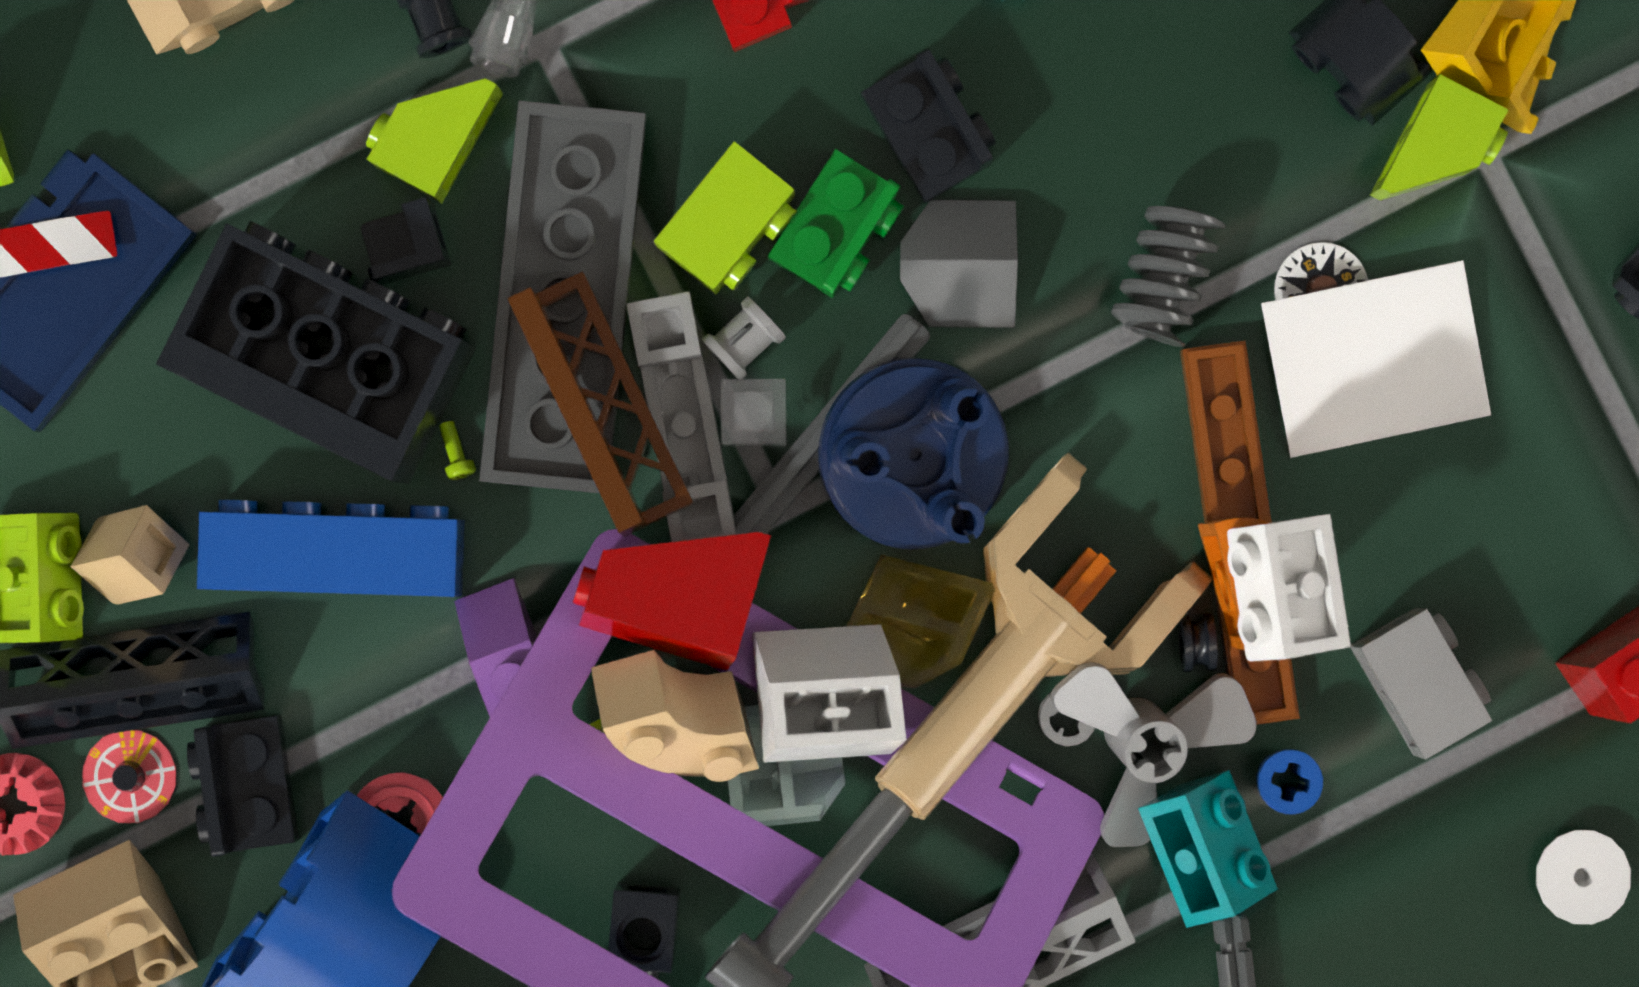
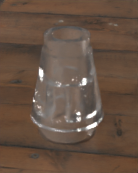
M492 0L469 40V45L473 48L470 61L487 72L504 77H517L521 66L529 64L536 0Z

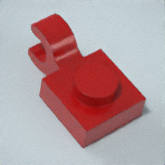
M809 0L712 1L734 52H737L792 28L786 9Z

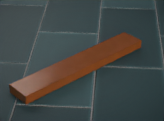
M1246 340L1180 350L1204 522L1216 519L1246 517L1272 523ZM1214 587L1226 674L1232 676L1243 687L1254 713L1256 725L1300 719L1291 658L1248 661L1244 650L1231 648Z

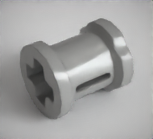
M748 296L741 302L743 310L716 335L708 333L701 339L739 381L747 375L745 368L772 342L780 344L786 339L784 333Z

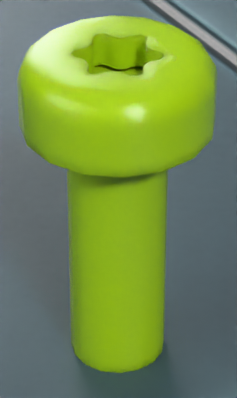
M454 421L440 424L439 428L451 464L445 468L447 478L449 480H459L473 475L476 472L474 461L465 459Z

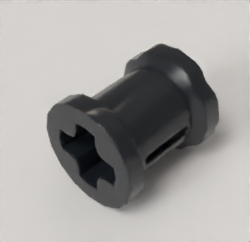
M396 0L399 8L407 9L419 38L420 44L416 47L419 58H432L446 54L472 40L473 36L470 29L461 26L451 0Z

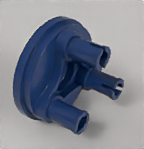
M925 358L891 360L874 366L857 376L840 392L830 407L822 426L818 447V463L823 486L828 498L841 517L854 529L873 541L901 549L931 548L952 540L957 543H969L970 540L967 536L969 534L977 539L984 529V516L991 509L1000 494L1009 459V445L1005 424L997 405L988 392L975 379L960 369L940 361Z

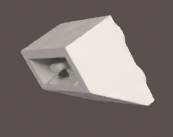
M881 625L765 631L752 634L764 763L892 754L906 741L900 675Z

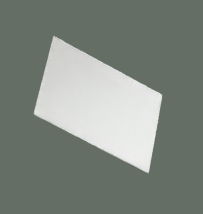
M1464 261L1261 303L1290 458L1491 415Z

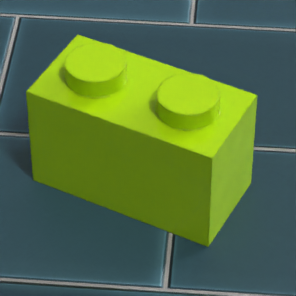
M734 141L656 237L654 243L660 251L715 295L724 284L734 290L755 265L757 260L750 256L749 253L761 238L766 235L774 241L797 212L789 205L795 197V190Z

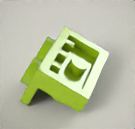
M77 513L0 515V643L52 642L82 638L84 605L82 601L81 575L71 568L74 559L82 547L79 516Z

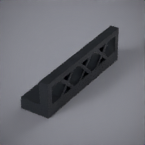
M250 612L76 638V640L0 650V724L12 749L264 710V688L254 664V622ZM237 636L236 653L209 657L202 652L215 639ZM169 647L176 651L159 665L145 666L138 662L152 649ZM107 657L112 661L99 674L81 676L75 672L92 658ZM40 666L49 670L35 684L15 687L16 670Z

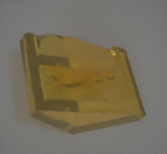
M881 555L846 627L881 625L900 675L901 687L917 688L962 663L996 589L990 582Z

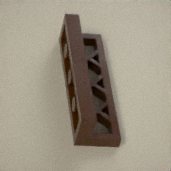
M583 271L538 293H535L530 287L507 298L618 533L626 537L694 504ZM578 292L588 311L580 337L577 338L554 330L544 307ZM593 326H595L604 347L588 342ZM560 341L576 346L571 362ZM585 350L609 357L615 368L607 396L582 388L576 376ZM621 383L631 404L615 399ZM587 398L603 403L598 420ZM612 407L637 415L642 424L643 430L634 454L610 446L603 433ZM648 440L659 462L643 457ZM615 456L631 461L626 478ZM640 464L664 472L675 494V497L644 512H641L631 491Z

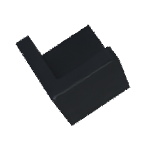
M425 197L401 204L403 212L366 222L361 226L372 267L367 268L370 280L380 285H385L452 265L435 206L428 198Z

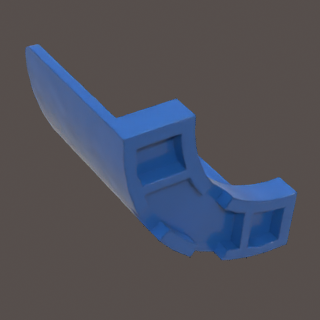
M348 790L320 812L299 852L279 881V886L287 890V894L285 896L282 895L268 916L260 911L256 913L234 941L216 957L202 987H408L440 938L439 934L402 914L395 906L392 898L394 880L420 836Z

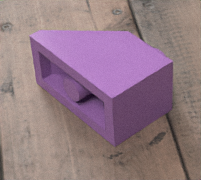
M515 578L454 601L468 661L489 717L493 714L537 639Z

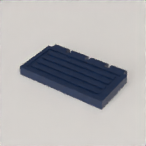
M67 149L40 183L57 197L54 203L49 206L39 197L31 194L4 228L110 211L117 249V256L114 258L71 264L0 278V405L36 432L43 430L197 236V233L94 153L85 162L71 150Z

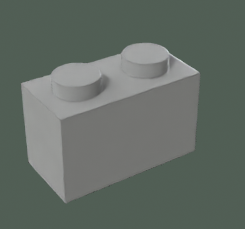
M1414 608L1353 643L1350 648L1413 756L1426 760L1490 723L1492 719L1484 707L1485 704L1491 702L1486 687L1473 669L1470 668L1465 672L1463 671L1452 652V649L1458 647L1459 644L1451 627L1440 613L1431 616L1428 609Z

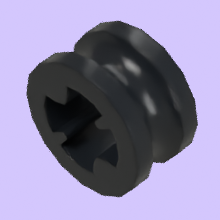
M1203 614L1201 620L1197 622L1191 621L1188 615H1184L1178 622V647L1183 672H1192L1193 667L1198 664L1204 665L1207 671L1217 669V636L1212 614Z

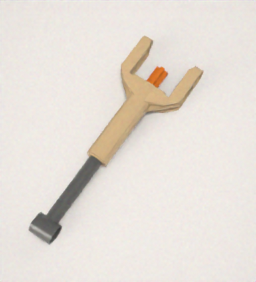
M1067 452L983 548L987 594L994 607L996 630L994 638L876 775L875 780L878 782L881 792L866 807L755 940L751 939L745 932L740 934L711 967L705 978L715 987H788L794 975L784 968L787 962L909 819V816L922 820L928 817L1044 677L1069 675L1078 666L1089 662L1102 664L1112 675L1129 674L1131 671L1142 667L1212 581V577L1195 562L1189 563L1172 580L1163 582L1108 647L1103 642L1107 637L1081 615L1116 573V570L1109 565L1110 560L1102 553L1097 554L1090 547H1087L1052 589L1030 569L1022 572L1015 565L1080 489L1081 477L1087 468Z

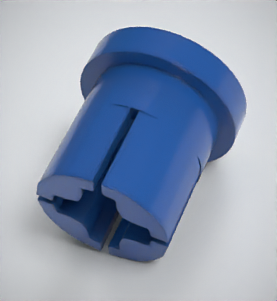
M1295 749L1276 751L1265 757L1257 769L1256 783L1261 798L1269 807L1280 813H1302L1310 809L1321 795L1323 789L1321 769L1316 761L1304 752ZM1291 763V772L1300 776V780L1305 782V784L1299 783L1297 788L1287 787L1284 795L1281 796V788L1272 783V777L1274 772H1285L1288 764Z

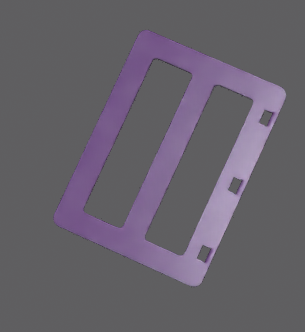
M617 529L601 533L593 542L396 876L392 888L394 904L402 914L530 987H670L489 884L480 877L478 872L479 864L526 783L532 777L542 776L777 911L783 907L823 859L674 773H664L650 769L628 759L614 747L606 734L574 715L572 711L573 702L589 677L591 667L596 665L612 637L611 635L579 626L584 607L572 602L584 566L596 569L603 550L650 545L633 534L624 537L618 533ZM752 603L735 661L728 671L711 667L721 673L732 671L735 681L757 693L752 634L754 632L798 629ZM901 688L907 740L934 707ZM991 740L943 798L948 803L1010 837L1019 846V856L974 940L961 938L860 879H857L814 932L911 987H1023L1101 835L1100 825L1104 812L1099 803L1092 797ZM902 745L892 754L869 755L868 757L885 766ZM1006 769L1041 789L1034 797L1031 805L999 788L1006 774Z

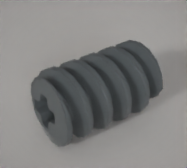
M1151 206L1146 209L1144 217L1158 230L1140 231L1136 238L1137 243L1150 254L1131 255L1127 264L1142 278L1123 279L1119 287L1122 293L1130 298L1133 303H1115L1111 313L1125 325V328L1139 335L1172 346L1184 347L1185 343L1171 332V328L1177 325H1192L1194 319L1179 308L1180 302L1201 300L1202 294L1187 282L1189 277H1209L1210 270L1197 261L1196 256L1197 253H1217L1219 246L1204 236L1206 229H1225L1226 225L1212 216L1179 206Z

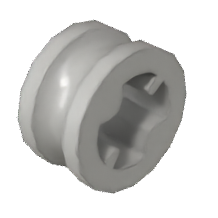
M1051 692L1040 703L1037 713L1039 726L1044 735L1054 743L1063 746L1078 745L1087 740L1093 733L1094 727L1078 720L1076 721L1077 731L1073 734L1063 735L1064 728L1062 726H1058L1054 731L1049 717L1056 715L1058 710L1051 702Z

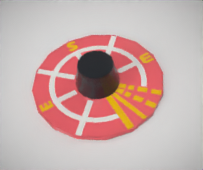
M141 730L112 733L101 738L90 749L83 765L82 786L89 803L102 816L118 823H140L155 817L169 804L176 788V765L170 750L157 737Z

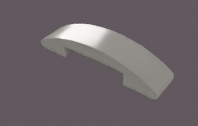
M690 292L626 303L637 363L641 369L647 406L694 504L667 516L671 542L736 535L718 427ZM660 471L664 490L662 492L663 500L667 501L675 497V494L665 473Z

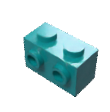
M1230 770L1182 783L1138 808L1186 928L1234 917L1278 889L1271 873L1269 861L1261 849L1246 812L1245 802L1237 790Z

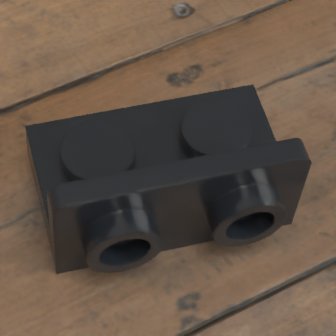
M928 48L917 54L915 61L861 92L863 101L924 204L989 167L993 160L989 148L996 145L988 125L979 112L968 116L956 94L963 91L964 88L951 63L946 57L936 61Z
M281 715L208 725L194 729L195 741L188 742L187 763L191 778L193 780L200 779L204 805H198L196 808V825L201 843L210 844L212 857L226 855L234 851L297 842L299 835Z

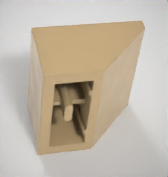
M130 840L13 895L22 952L53 987H156L199 967L194 950L159 876Z

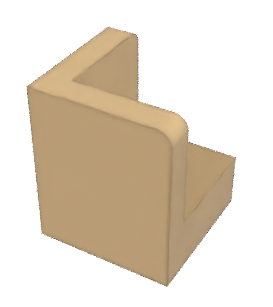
M145 505L99 517L92 526L71 568L111 603H127L163 595L190 544L151 508Z

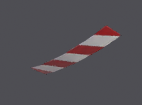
M110 211L0 229V278L117 256Z

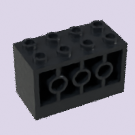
M249 221L245 231L226 223L156 365L390 481L409 484L475 353L476 348L462 340L467 329L424 307L419 318L405 312L410 303L409 300L367 278L361 289L349 284L353 272L309 249L303 260L292 256L291 254L296 244L257 223ZM273 305L275 317L270 325L265 324L262 327L261 314L266 307L270 308ZM332 330L331 339L334 341V346L329 354L323 353L318 358L320 351L317 348L318 340L321 336H327ZM390 358L389 368L393 371V375L388 383L382 382L376 388L377 378L373 376L374 370L378 364H385Z

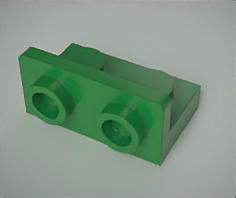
M835 149L796 210L797 212L791 218L769 253L768 259L830 298L834 297L840 286L851 292L870 262V259L863 256L861 252L873 233L885 238L904 205L895 200L901 185L892 179L884 180Z

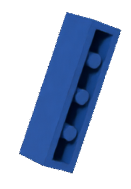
M219 500L218 512H199L197 589L441 597L462 596L465 520L448 519L449 507L410 505V518L385 517V505L346 504V516L321 515V503L282 502V514H258V501Z

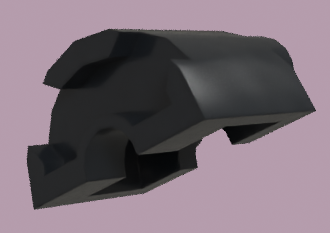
M1324 0L1288 32L1296 41L1292 45V49L1299 60L1315 74H1318L1323 68L1329 71L1341 86L1334 95L1342 108L1357 121H1361L1365 117L1372 126L1429 76V64L1423 61L1420 62L1410 51L1417 44V41L1399 18L1381 0H1372L1370 3H1367L1365 0Z

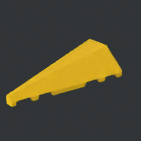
M1458 0L1421 51L1437 76L1441 74L1507 108L1508 112L1502 123L1517 132L1532 134L1539 117L1530 113V108L1539 80L1551 79L1556 65L1554 60L1547 57L1553 36L1561 21L1570 20L1576 0Z

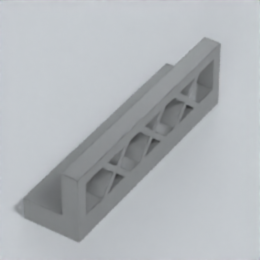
M1093 853L1090 854L1041 950L1051 952L1050 956L1046 961L1033 966L1023 987H1045L1135 943L1116 896ZM995 901L942 927L965 940H974ZM1109 918L1111 919L1113 928L1091 939L1081 938L1086 929ZM869 962L864 964L873 987H911Z

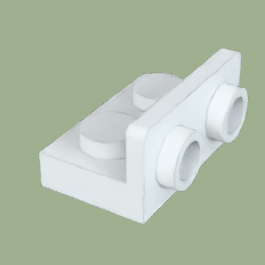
M1330 514L1228 530V567L1234 577L1239 609L1238 632L1244 643L1248 661L1288 659L1351 647Z

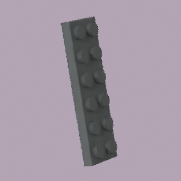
M518 100L479 479L481 482L600 494L507 298L530 287L535 293H538L583 271L623 353L627 316L626 303H628L647 120L646 113ZM578 292L544 307L554 330L577 338L580 337L588 311ZM593 326L588 342L604 347L595 326ZM560 341L571 362L576 346ZM585 350L576 376L582 388L607 396L615 368L609 357ZM618 390L617 395H616V398H615V399H617V400H618L619 390ZM587 398L598 420L603 403ZM615 407L611 409L603 432L610 446H613L617 414V408Z

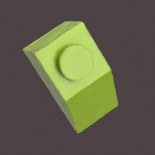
M1439 74L1424 89L1370 196L1380 201L1466 175L1479 167L1481 162L1490 165L1498 155L1508 135V131L1500 127L1508 109Z
M484 78L398 103L391 116L386 113L381 114L372 127L366 141V146L372 149L367 160L379 170L442 204L503 95L497 84Z

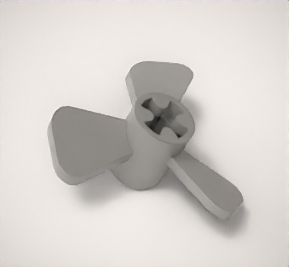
M1094 662L1078 666L1060 681L1051 692V702L1060 713L1104 731L1108 746L1127 767L1100 825L1102 838L1112 847L1142 846L1151 840L1138 808L1157 798L1156 783L1166 781L1180 771L1186 761L1188 748L1246 743L1254 736L1256 731V719L1243 687L1232 676L1223 673L1215 674L1166 714L1148 699H1128L1109 670L1102 664ZM1155 728L1154 733L1157 737L1150 745L1146 743L1140 734L1148 729Z

